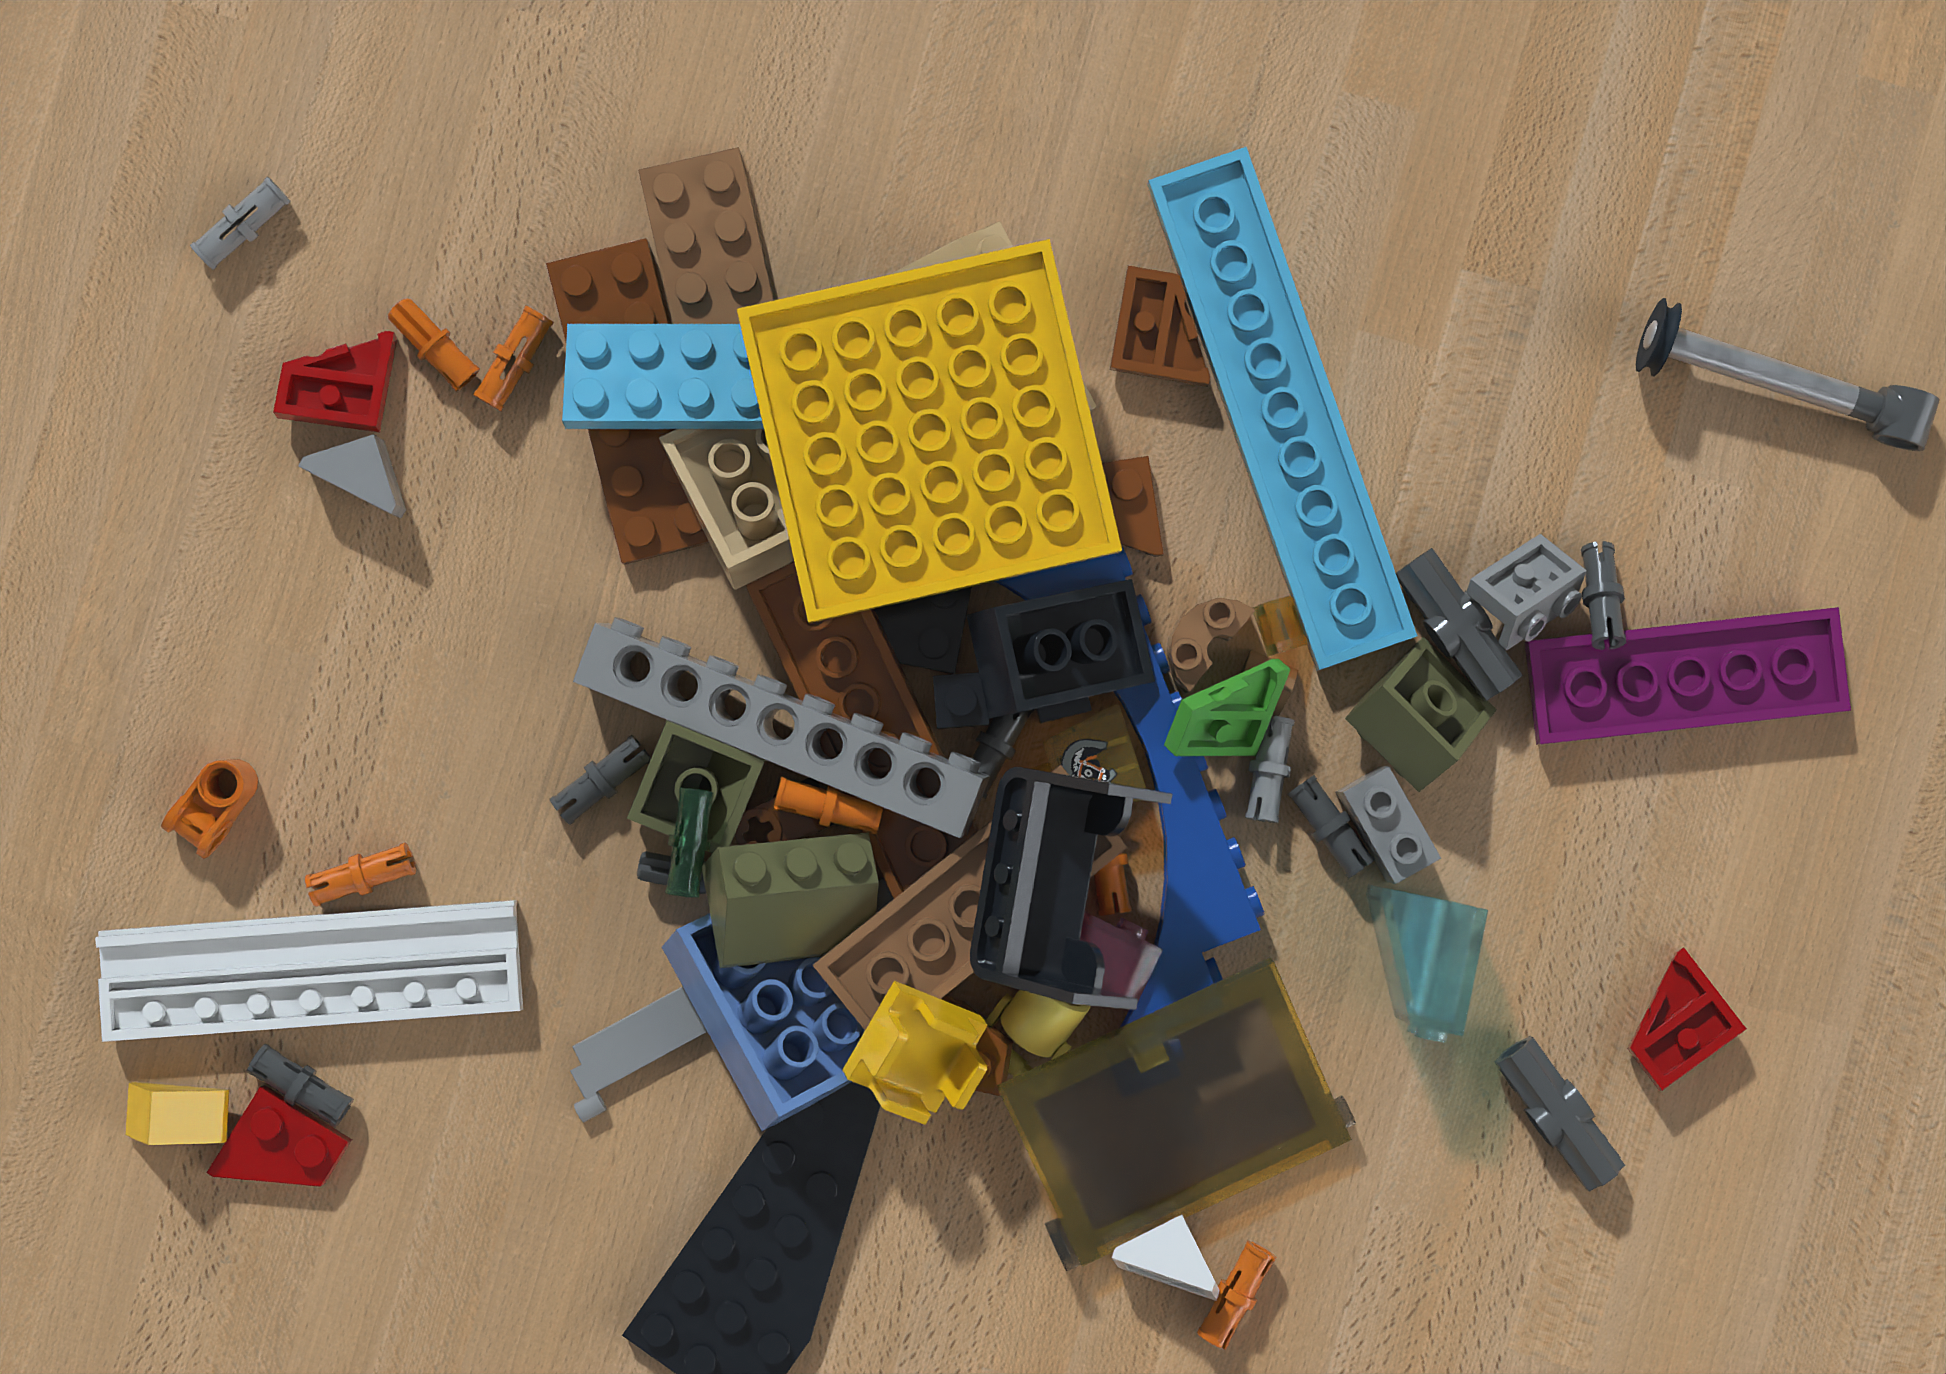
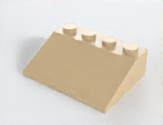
M676 429L659 437L699 523L734 590L794 561L764 429Z

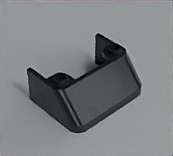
M1013 767L1007 770L1002 776L997 789L970 948V963L974 973L983 980L1071 1004L1136 1010L1137 998L1101 989L1105 973L1103 954L1096 944L1080 940L1097 835L1111 837L1120 834L1127 826L1131 817L1133 799L1171 804L1173 794L1023 767Z

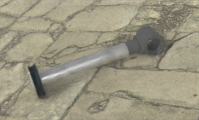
M1662 298L1657 303L1650 315L1637 352L1635 365L1638 372L1644 367H1649L1651 376L1655 377L1664 366L1667 358L1670 357L1866 421L1867 430L1874 432L1872 437L1886 445L1910 451H1923L1925 449L1940 401L1937 396L1929 392L1900 385L1883 386L1878 392H1874L1679 328L1682 314L1681 303H1677L1673 308H1669L1666 298Z

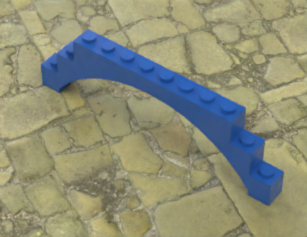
M1121 546L1122 551L1120 553L994 582L1006 587L1026 601L1126 580L1125 577L1133 575L1126 552L1123 546ZM1141 594L1137 595L1136 598L1155 682L1113 692L1122 704L1141 743L1155 790L1172 793L1173 795L1171 804L1158 802L1163 833L1164 883L1160 919L1150 960L1135 997L1138 999L1136 1010H1128L1114 1038L1101 1042L1122 1097L1181 1074L1176 1062L1185 1058L1175 1030L1171 1029L1165 1032L1162 1025L1221 1002L1217 989L1225 987L1220 970L1214 957L1205 960L1202 953L1260 931L1257 918L1265 915L1254 886L1245 889L1238 869L1246 865L1235 837L1226 840L1219 820L1227 818L1221 798L1216 788L1207 791L1200 772L1208 769L1205 757L1174 756L1164 746L1182 698L1178 691L1170 694L1163 674L1170 672V667L1161 644H1150L1144 626L1151 624L1152 621Z

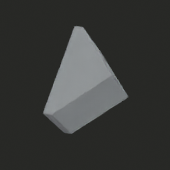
M374 434L304 456L298 465L302 469L396 517L402 518L406 511L385 441Z

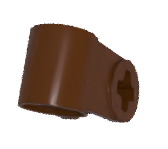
M810 777L800 782L820 787L818 781ZM775 794L772 799L743 814L735 837L738 845L757 844L756 841L747 843L743 837V834L749 831L748 821L752 818H757L761 824L769 822L772 825L773 831L767 834L768 842L805 839L827 827L819 825V819L782 810H773L777 795Z

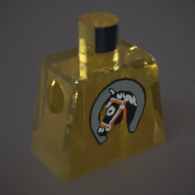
M1119 704L1112 705L1042 742L1048 762L1029 768L1051 772L1057 766L1062 765L1070 776L1146 789ZM1133 799V802L1143 801L1139 799Z

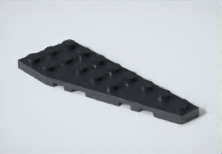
M851 1082L811 1106L766 1129L622 1336L675 1374H787L811 1340L881 1106L872 1090Z

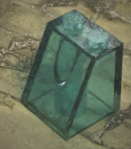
M1368 884L1366 895L1394 1016L1408 1024V1032L1415 1033V1036L1446 1043L1448 1033L1463 1036L1488 910L1463 903Z

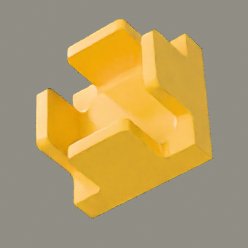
M894 981L842 1070L849 1081L871 1089L884 1110L926 1125L931 1116L929 1111L936 1113L945 1097L951 1106L963 1110L987 1071V1064L976 1050V1045L988 1025L979 1014Z

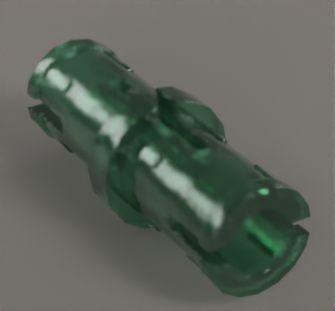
M680 787L674 834H669L668 845L672 846L665 893L674 896L699 898L705 851H710L711 840L707 839L714 792Z

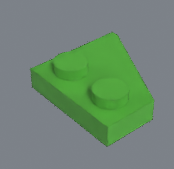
M1271 659L1182 699L1164 746L1174 756H1256L1291 669L1280 659Z

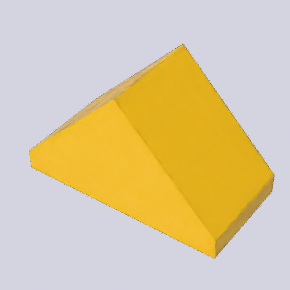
M131 1082L128 1085L125 1135L147 1145L225 1143L227 1140L229 1090Z

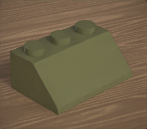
M869 832L718 847L702 866L720 968L822 957L876 914L879 881Z

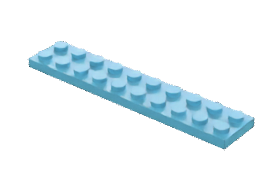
M1247 147L1148 180L1147 185L1178 274L1180 275L1189 306L1316 670L1318 671L1417 637L1418 635Z

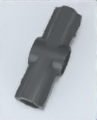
M1433 548L1396 572L1399 584H1401L1409 599L1425 618L1423 624L1433 642L1447 658L1454 659L1483 702L1499 694L1523 676L1517 665L1511 660L1506 650L1498 643L1499 641L1492 633V622L1483 607L1470 597L1466 591H1462Z
M1528 1036L1503 1051L1499 1058L1494 1061L1499 1068L1498 1070L1527 1108L1524 1111L1531 1123L1552 1148L1556 1147L1584 1188L1590 1192L1599 1186H1604L1615 1178L1625 1166L1620 1159V1155L1592 1120L1595 1115L1588 1103L1568 1079L1564 1080L1536 1040L1532 1036Z

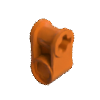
M241 759L218 760L207 764L185 794L168 811L161 823V828L168 833L174 830L197 847V855L203 859L209 857L226 838L233 826V822L254 796L258 788V777L254 768ZM225 769L231 771L237 780L236 791L231 797L224 795L218 785L220 774Z

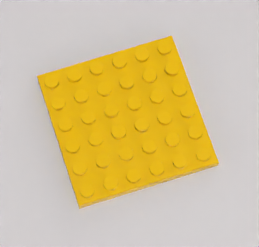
M1050 239L737 309L808 623L1112 555L1122 551Z

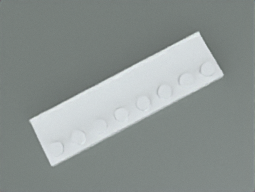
M517 900L98 931L99 937H95L96 948L99 947L101 978L98 979L102 1042L523 1010L516 910Z

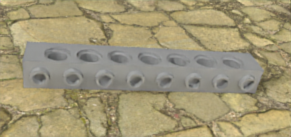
M614 617L612 624H594L573 682L958 838L968 835L990 778L989 775L978 771L981 765L980 762L955 752H951L949 759L929 752L932 746L931 742L905 732L902 733L899 740L881 732L883 723L858 713L853 714L852 720L834 714L832 712L835 704L820 697L805 694L802 701L784 694L787 687L786 684L760 674L757 675L755 681L737 675L739 666L725 659L710 655L708 661L705 662L689 655L691 646L675 639L662 636L660 643L642 637L644 628L630 621ZM638 652L645 654L650 662L649 674L642 681L633 676L630 668L631 660ZM685 671L691 672L698 682L697 693L690 700L681 696L677 686L679 677ZM733 690L740 692L746 701V710L739 719L732 718L725 709V699ZM780 709L788 711L794 719V730L786 739L779 737L772 726L773 717ZM829 728L837 731L843 740L842 751L836 758L827 756L820 746L821 736ZM875 748L885 750L891 757L892 767L889 774L884 778L874 775L868 766L869 755ZM924 767L933 769L940 777L941 787L934 797L923 795L917 788L916 778L919 771Z

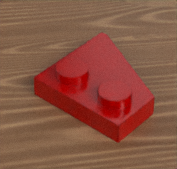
M384 331L377 334V339L351 347H348L347 343L326 349L323 354L316 357L303 356L284 362L282 364L273 410L275 416L278 419L380 433L397 344L395 333Z
M1683 947L1674 954L1627 1049L1657 1089L1663 1091L1747 1028Z

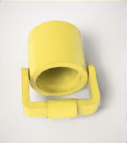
M1019 989L1014 998L1007 993L999 1001L985 1022L989 1026H994L1001 1018V1023L1006 1033L1019 1046L1037 1056L1052 1057L1039 1074L1027 1064L1028 1062L1012 1049L1008 1073L1014 1078L1018 1077L1031 1088H1039L1050 1078L1072 1047L1066 1040L1087 1014L1091 1006L1071 1004Z

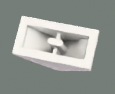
M1182 1215L1116 1247L1113 1252L1112 1259L1118 1268L1217 1301L1220 1290Z

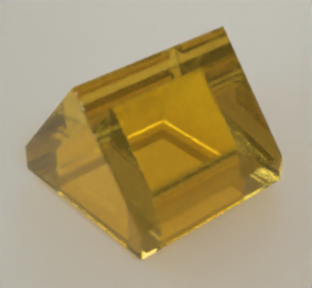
M1291 595L1253 607L1256 609L1254 616L1267 657L1307 645V639Z

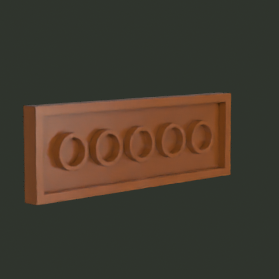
M647 238L546 263L565 341L567 339V324H669ZM588 429L623 565L709 544L659 437L676 429Z

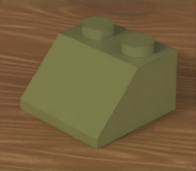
M1422 637L1362 697L1345 719L1365 741L1369 742L1393 766L1402 778L1406 779L1420 792L1460 759L1497 709L1488 700L1483 702L1471 683Z
M667 720L627 819L711 853L718 847L730 846L765 760Z

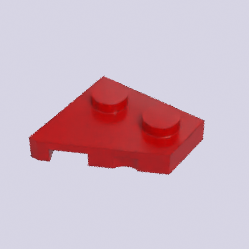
M263 1085L259 1087L206 1173L212 1177L321 1187L326 1183L353 1139L297 1104L291 1106L284 1101V1096Z

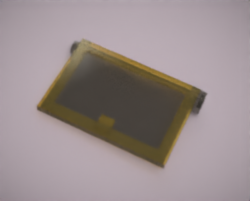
M1271 957L997 1085L1004 1104L1058 1215L1057 1218L1046 1222L1045 1226L1066 1272L1080 1265L1083 1267L1114 1252L1116 1247L1180 1215L1185 1219L1352 1140L1347 1128L1356 1124L1343 1096L1333 1098L1278 969Z

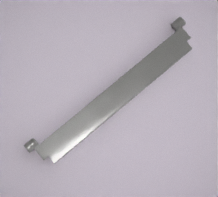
M884 877L878 880L876 913L894 899ZM683 986L572 1046L581 1063L580 1066L570 1070L584 1096L583 1100L574 1104V1108L582 1122H586L607 1110L598 1092L599 1090L707 1032Z

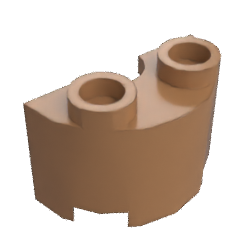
M1215 598L1197 604L1176 622L1168 638L1167 660L1173 680L1184 693L1190 692L1213 662L1207 654L1210 641L1214 638H1222L1226 641H1229L1230 638L1232 639L1256 609L1238 600Z

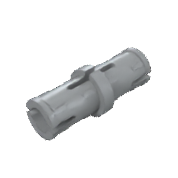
M267 176L264 182L238 205L233 207L229 204L222 211L225 216L190 246L214 270L223 259L246 239L250 242L259 236L256 231L284 205H288L291 201ZM258 207L257 211H255L249 218L243 221L253 210H255ZM240 224L238 227H236V229H235L231 234H229V235L223 240V237H224L227 233H229L236 225Z
M1280 716L1271 717L1256 754V760L1250 761L1248 771L1253 773L1248 810L1245 814L1247 819L1279 823L1278 815L1284 778H1290L1291 767L1286 764L1292 726H1294L1295 722L1293 719Z

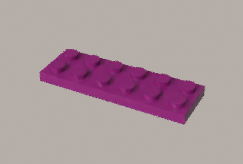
M1839 607L1624 630L1626 643L1619 648L1610 650L1608 639L1604 640V650L1592 647V634L1524 642L1536 745L1851 711Z

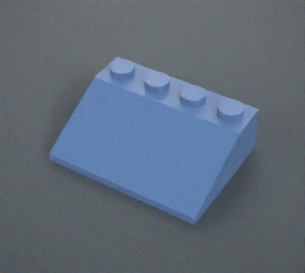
M710 913L676 929L662 946L665 955L761 1131L800 1112L852 1082L847 1079L842 1069L865 1030L813 967V964L821 957L720 968Z

